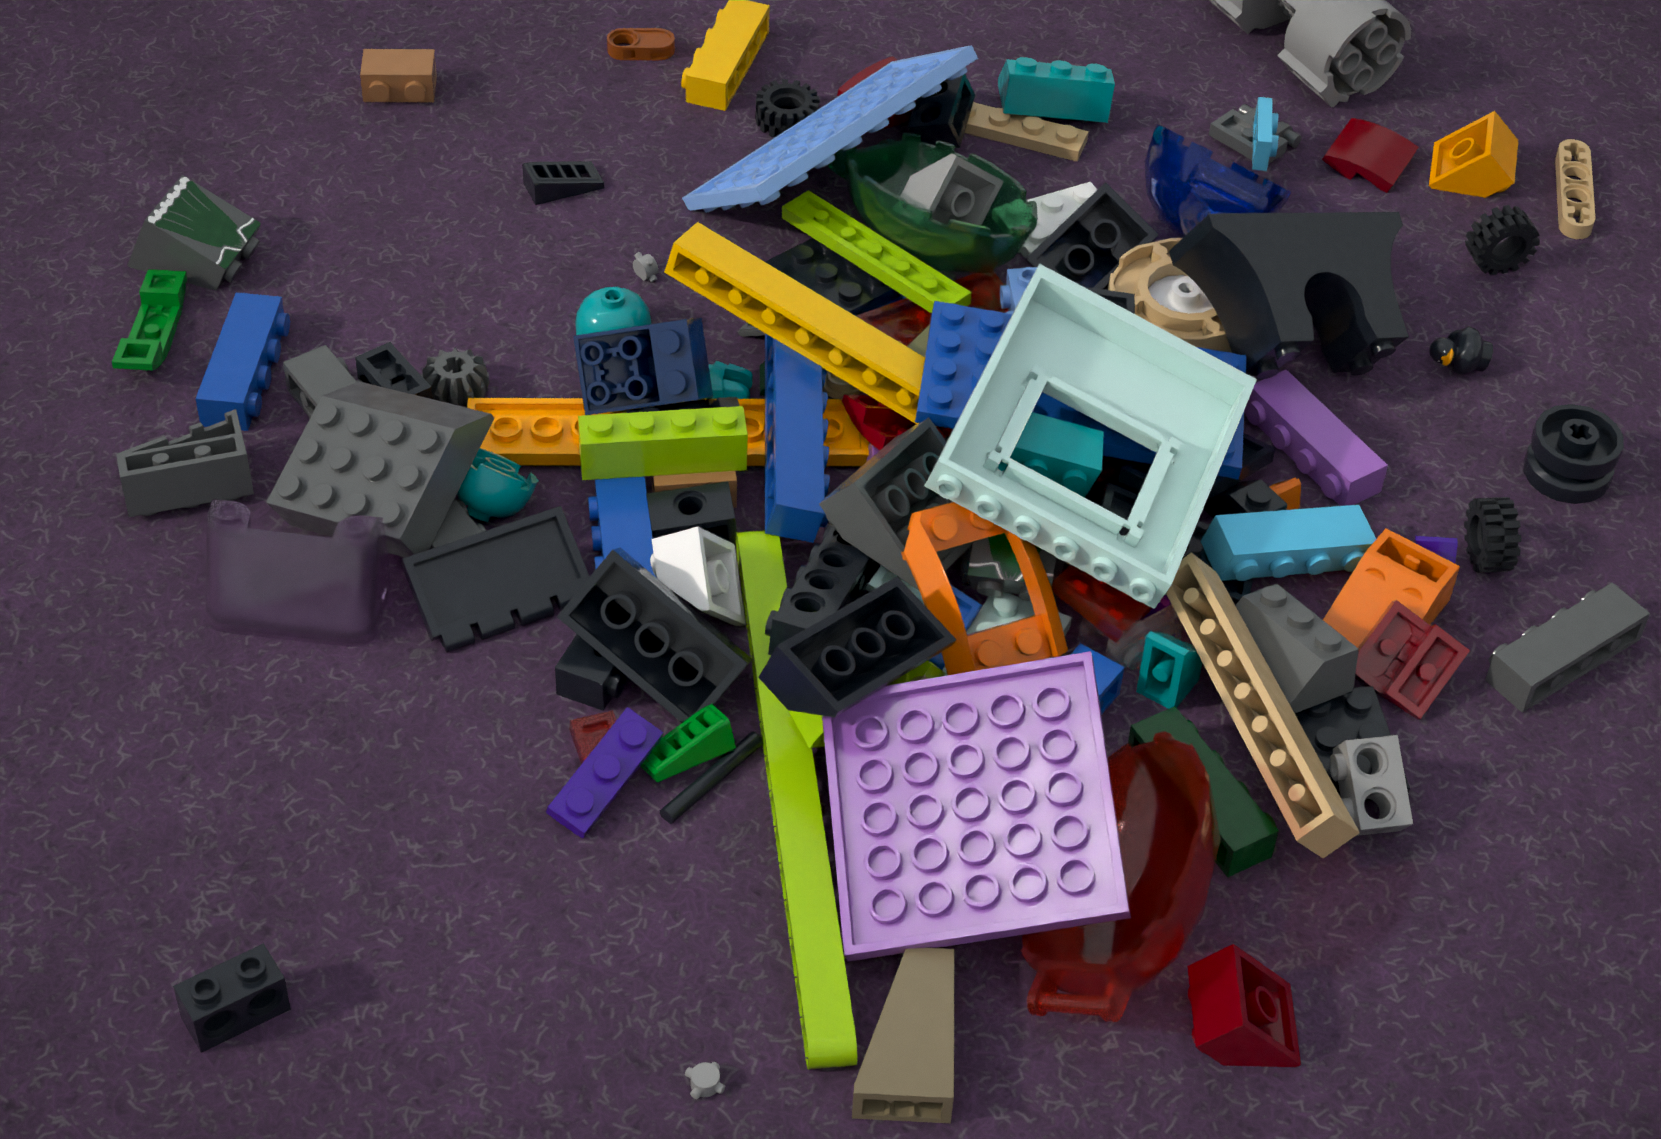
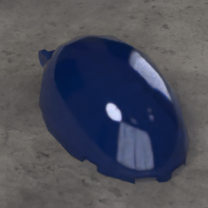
M1158 123L1156 124L1145 158L1146 193L1159 220L1179 237H1185L1209 213H1278L1289 200L1288 197L1291 194L1289 190L1267 179H1264L1261 185L1256 182L1259 177L1258 174L1234 162L1228 168L1210 158L1213 151L1194 142H1191L1190 146L1187 147L1182 144L1185 139L1183 136Z

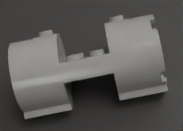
M1209 0L1247 34L1254 28L1265 29L1289 20L1284 40L1285 48L1277 56L1291 73L1330 107H1334L1339 101L1347 102L1349 95L1361 92L1363 95H1366L1380 88L1399 67L1404 58L1400 53L1404 41L1411 38V27L1408 19L1386 0Z

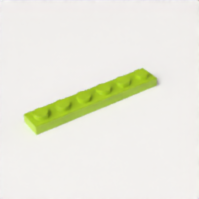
M809 190L782 206V218L928 312L932 313L934 301L969 306L971 304V292Z

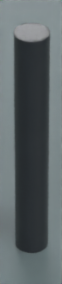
M751 731L735 745V749L723 755L660 810L661 817L670 824L674 823L763 745L760 735Z

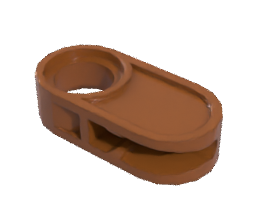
M618 28L612 30L607 35V52L612 58L617 60L659 61L672 57L675 52L674 34L666 29ZM619 43H628V44H630V45H627V46H619V45H616V44H619Z

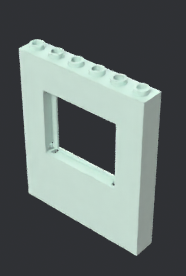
M1039 264L924 486L938 493L943 498L957 503L979 517L1015 534L1020 539L1032 543L1056 558L1077 567L1097 580L1103 581L1131 596L1133 599L1155 609L1172 585L1257 379ZM1042 392L1157 453L1127 520L1010 458ZM1001 461L1008 464L1005 471L998 469ZM1123 526L1130 529L1125 536L1119 533Z

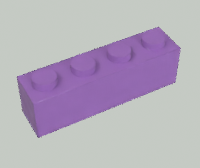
M1281 371L1271 378L1255 383L1244 409L1247 419L1251 424L1257 425L1271 439L1277 449H1282L1296 463L1297 468L1302 473L1308 474L1321 487L1325 496L1333 499L1340 506L1355 505L1381 492L1388 465L1289 371Z

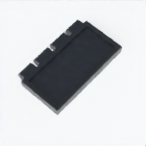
M561 506L403 558L400 563L430 640L440 639L446 653L475 643L472 627H476L482 640L515 629L511 616L512 613L516 614L522 626L553 616L554 609L550 600L554 599L559 610L562 611L590 577Z

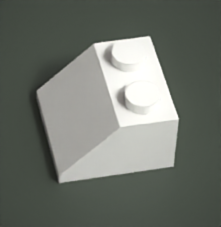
M700 527L652 539L653 554L651 555L650 562L657 579L700 611L735 626L746 625L735 546L733 543Z

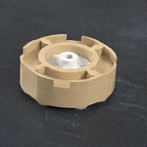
M1169 238L1138 245L1120 257L1119 266L1114 273L1110 274L1108 290L1135 294V315L1195 347L1231 352L1222 323L1206 295L1188 275L1172 264L1169 251L1182 238Z

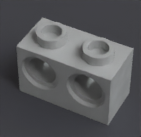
M1398 735L1345 740L1333 748V754L1330 756V772L1333 780L1338 781L1341 799L1360 832L1356 836L1396 832L1413 825ZM1357 755H1363L1369 759L1372 764L1371 775L1365 774L1359 769ZM1365 799H1371L1378 805L1380 810L1378 819H1374L1366 813L1364 808Z

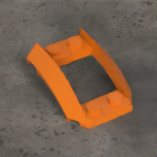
M955 502L912 513L907 529L910 530L905 549L901 554L903 560L907 561L914 576L924 605L957 639L952 646L941 652L947 675L1042 660L1049 657H1059L1068 651L1052 588L1035 545L979 517ZM1005 533L1021 569L1035 615L967 635L955 595L936 552Z

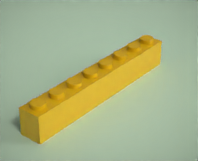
M699 222L694 224L673 243L664 273L820 365L825 370L915 424H918L915 422L925 357Z

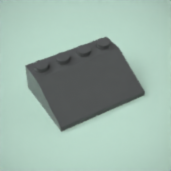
M929 417L895 437L819 503L828 521L836 528L845 541L917 590L919 589L907 561L903 560L901 554L905 549L910 530L907 529L911 515L917 511L953 502L924 486L947 443ZM973 542L936 552L944 570L946 571Z

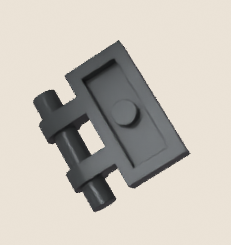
M1243 104L1238 112L1231 109L1210 124L1209 136L1252 160L1253 122L1256 107L1252 108L1247 104ZM1284 121L1279 122L1277 127L1278 149L1276 157H1269L1268 164L1286 152L1287 145L1296 148L1301 142L1302 136L1294 132L1292 126Z

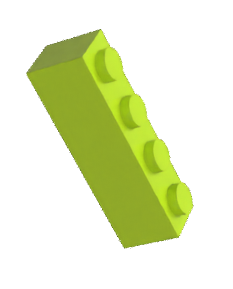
M743 406L578 416L582 480L747 470L748 433Z

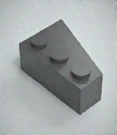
M236 409L224 413V421L204 428L201 422L189 426L190 434L168 441L165 436L117 453L119 475L128 516H151L161 511L193 508L204 503L236 500L242 496L254 494L246 448Z

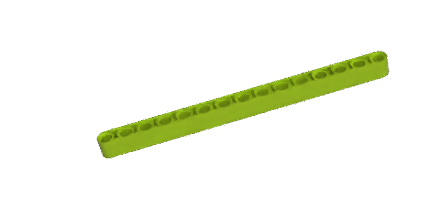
M765 530L736 532L738 570L741 591L743 592L745 621L748 624L746 628L749 650L753 659L751 664L754 686L757 688L755 689L759 721H761L760 730L763 740V752L766 755L764 759L768 788L771 790L769 796L773 825L776 826L774 827L778 861L781 862L779 869L783 898L786 899L784 901L789 937H792L789 941L794 977L797 976L795 978L799 1014L803 1016V1018H800L805 1057H808L806 1065L808 1070L857 1065L856 1033L812 748L808 747L789 711L758 678L771 655H768L770 636L765 635L767 619L772 610H779L783 593L787 588L780 536L765 534Z

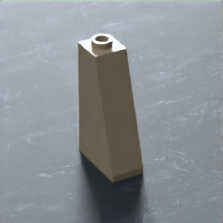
M905 949L854 1083L852 1119L951 1123L954 1101V949Z

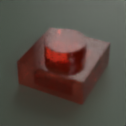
M613 710L570 720L569 730L581 764L616 722Z

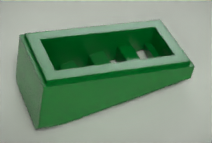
M713 704L702 708L662 737L640 767L656 782H660L732 751L736 746L729 719Z

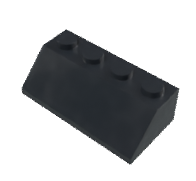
M621 547L612 549L557 616L558 619L682 723L702 708L710 704L715 705L753 660Z
M897 576L777 645L758 678L787 710L836 717L946 650L957 639Z

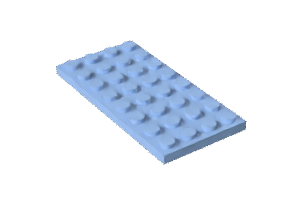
M972 45L890 62L684 196L682 199L687 209L690 211L703 209L707 213L718 207L727 210L740 204L741 208H744L755 202L765 205L774 201L781 195L779 192L781 188L786 185L791 187L801 183L808 178L806 172L813 167L818 169L833 162L836 159L834 153L840 149L845 151L857 146L863 141L861 138L863 134L868 131L873 133L889 124L887 118L893 114L900 115L916 106L914 100L920 96L922 98L931 96L942 89L940 83L946 79L950 81L964 75L968 71L966 66L978 59Z

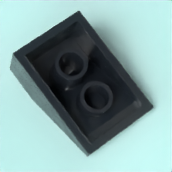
M1105 182L1026 258V261L1032 267H1038L1041 264L1083 287L1105 290L1109 286L1110 274L1114 273L1119 266L1120 257L1138 245L1155 242L1159 234Z

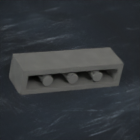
M1613 582L1597 592L1592 590L1579 603L1569 609L1561 608L1549 621L1539 627L1537 625L1531 626L1523 633L1521 638L1511 644L1504 643L1498 646L1489 658L1490 667L1485 681L1523 713L1639 641L1650 613Z

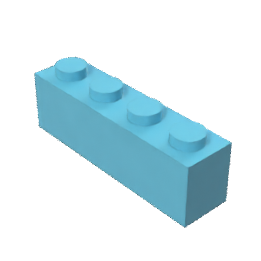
M1360 505L1215 515L1200 542L1213 570L1218 573L1221 581L1235 579L1246 581L1251 578L1270 576L1281 578L1294 574L1309 573L1317 575L1329 571L1345 570L1352 572L1364 553L1376 540V537Z

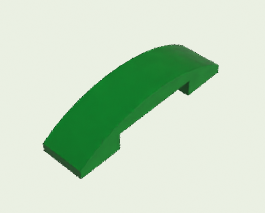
M148 269L139 291L141 299L140 309L129 337L120 339L112 360L113 368L153 371L164 362L170 351L182 312L187 283L186 271Z

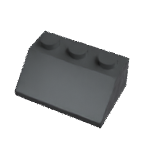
M1278 584L1267 586L1242 596L1235 606L1294 713L1353 691L1359 648Z

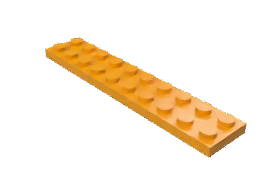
M468 398L467 408L491 413L495 417L480 446L481 449L501 455L519 465L581 466L578 416L585 415L583 398ZM738 399L739 405L744 408L748 433L747 466H765V399ZM827 399L826 409L823 414V418L828 419L827 435L823 442V446L829 447L826 466H863L867 462L869 455V442L851 421L842 403L843 399ZM626 410L614 411V412H607V413H600V414L626 413Z

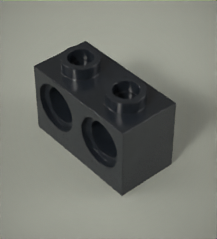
M966 74L954 80L948 81L946 79L940 83L942 87L940 91L925 98L920 96L916 99L913 114L908 120V130L911 137H914L920 150L930 151L961 147L975 99V93Z
M391 342L355 357L357 376L362 382L433 399L432 387Z
M264 943L173 986L181 1019L201 1053L291 1010L285 978Z

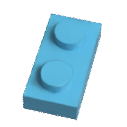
M1258 97L1253 122L1252 170L1267 171L1269 157H1276L1278 135H1276L1278 113H1272V98Z

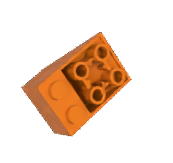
M1385 528L1364 553L1323 621L1357 648L1390 603L1395 600L1399 601L1430 625L1450 601L1460 566Z

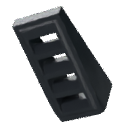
M592 161L527 162L522 164L523 184L535 205L604 189V182ZM587 173L589 177H582L581 174Z

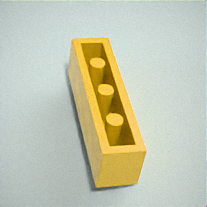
M729 0L724 9H719L714 27L707 30L703 46L696 49L690 68L686 67L683 72L681 86L686 89L687 103L726 111L769 33L770 5L748 0Z

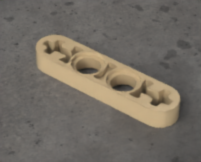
M1567 139L1559 144L1555 158L1559 229L1569 238L1584 239L1591 235L1596 218L1591 150L1582 141ZM1572 156H1574L1575 160L1577 161H1571ZM1567 176H1576L1581 180L1571 179ZM1568 198H1577L1582 202H1574ZM1573 216H1579L1578 223Z

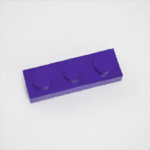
M627 707L550 803L546 814L577 836L584 838L662 739L664 732Z

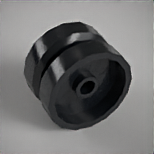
M1575 404L1554 406L1544 411L1535 423L1531 444L1528 446L1524 458L1523 472L1529 483L1536 490L1551 499L1571 504L1592 502L1602 497L1611 485L1614 468L1619 462L1624 447V436L1618 425L1600 411Z

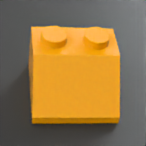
M1495 111L1434 142L1429 186L1431 189L1484 198L1507 190L1515 183L1518 139Z

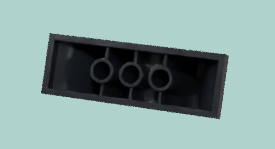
M1399 212L1209 213L1169 251L1173 266L1188 275L1206 295L1222 323L1231 352L1246 356V374L1256 376V379L1271 378L1279 373V368L1285 363L1298 358L1301 355L1300 351L1314 341L1313 326L1319 335L1321 350L1333 372H1350L1353 376L1371 371L1374 368L1373 364L1381 358L1393 354L1396 351L1395 347L1409 337L1396 299L1391 275L1392 246L1398 231L1403 226Z

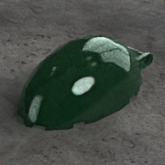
M903 133L902 140L894 141L889 138L881 140L878 145L859 149L853 147L846 151L839 150L834 153L836 159L829 163L828 166L833 172L847 181V190L863 223L874 232L937 271L986 274L1018 255L1036 228L1038 220L1037 203L1035 201L1028 202L1026 199L1027 191L1021 183L992 162L972 153L967 158L955 153V145L936 141V146L920 142L921 136L918 134ZM954 154L1004 182L982 225L954 219L949 220L947 225L932 219V211L911 204L906 199L900 197L910 176L942 158Z

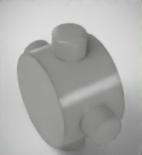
M641 252L634 255L636 259L633 261V269L636 275L643 281L649 279L650 282L656 281L657 277L655 275L658 274V265L655 259L650 254L642 255Z
M704 1062L697 1064L693 1068H687L685 1076L690 1078L692 1089L690 1095L694 1099L710 1097L715 1093L722 1094L724 1092L725 1085L720 1083V1066L718 1063Z

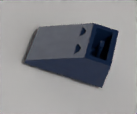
M702 317L573 336L585 415L713 397Z

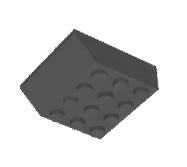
M356 382L321 396L266 503L289 525L405 558L430 549L495 417L491 413L364 382Z

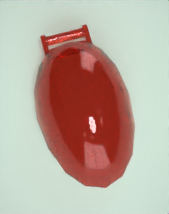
M1162 731L1155 733L1154 741L1137 745L1133 748L1129 743H1126L1108 757L1131 918L1022 935L1023 948L1021 952L1026 962L1037 971L1027 996V1008L1030 1014L1045 1016L1048 1012L1094 1015L1101 1016L1106 1022H1118L1123 1016L1131 993L1148 986L1177 960L1204 914L1221 840L1210 777L1192 743L1189 745L1175 740L1170 733ZM1060 990L1070 994L1057 993V991Z

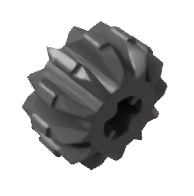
M456 346L452 352H445L439 349L438 356L427 357V364L422 368L423 373L421 376L432 387L433 400L467 407L468 398H484L486 391H488L490 381L486 364L483 361V357L474 356L471 349L464 352H459Z

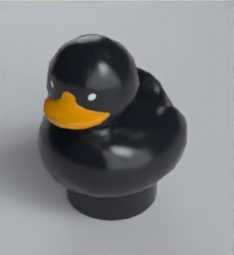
M1466 327L1451 332L1448 338L1440 337L1435 339L1429 347V353L1435 362L1441 363L1443 366L1450 364L1451 369L1458 374H1466L1473 370L1483 372L1491 361L1493 344L1483 340L1479 331L1475 328Z

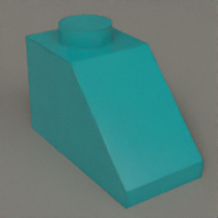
M1150 631L1145 639L1136 692L1168 709L1174 706L1177 708L1200 678L1202 661L1196 649L1191 644L1183 642L1167 633Z

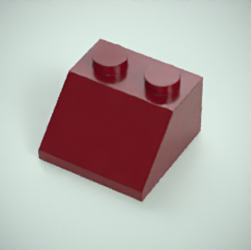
M1235 944L1187 966L1189 977L1188 998L1192 1006L1194 1025L1192 1038L1199 1051L1223 1066L1298 1067L1301 1065L1290 983Z

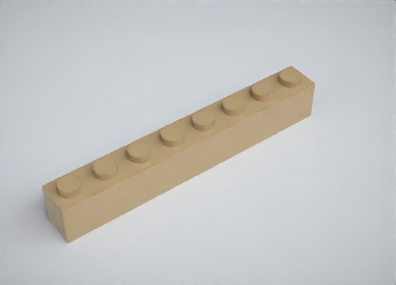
M1191 552L1182 559L1172 585L1166 594L1296 841L1321 858H1325L1360 832L1218 573Z

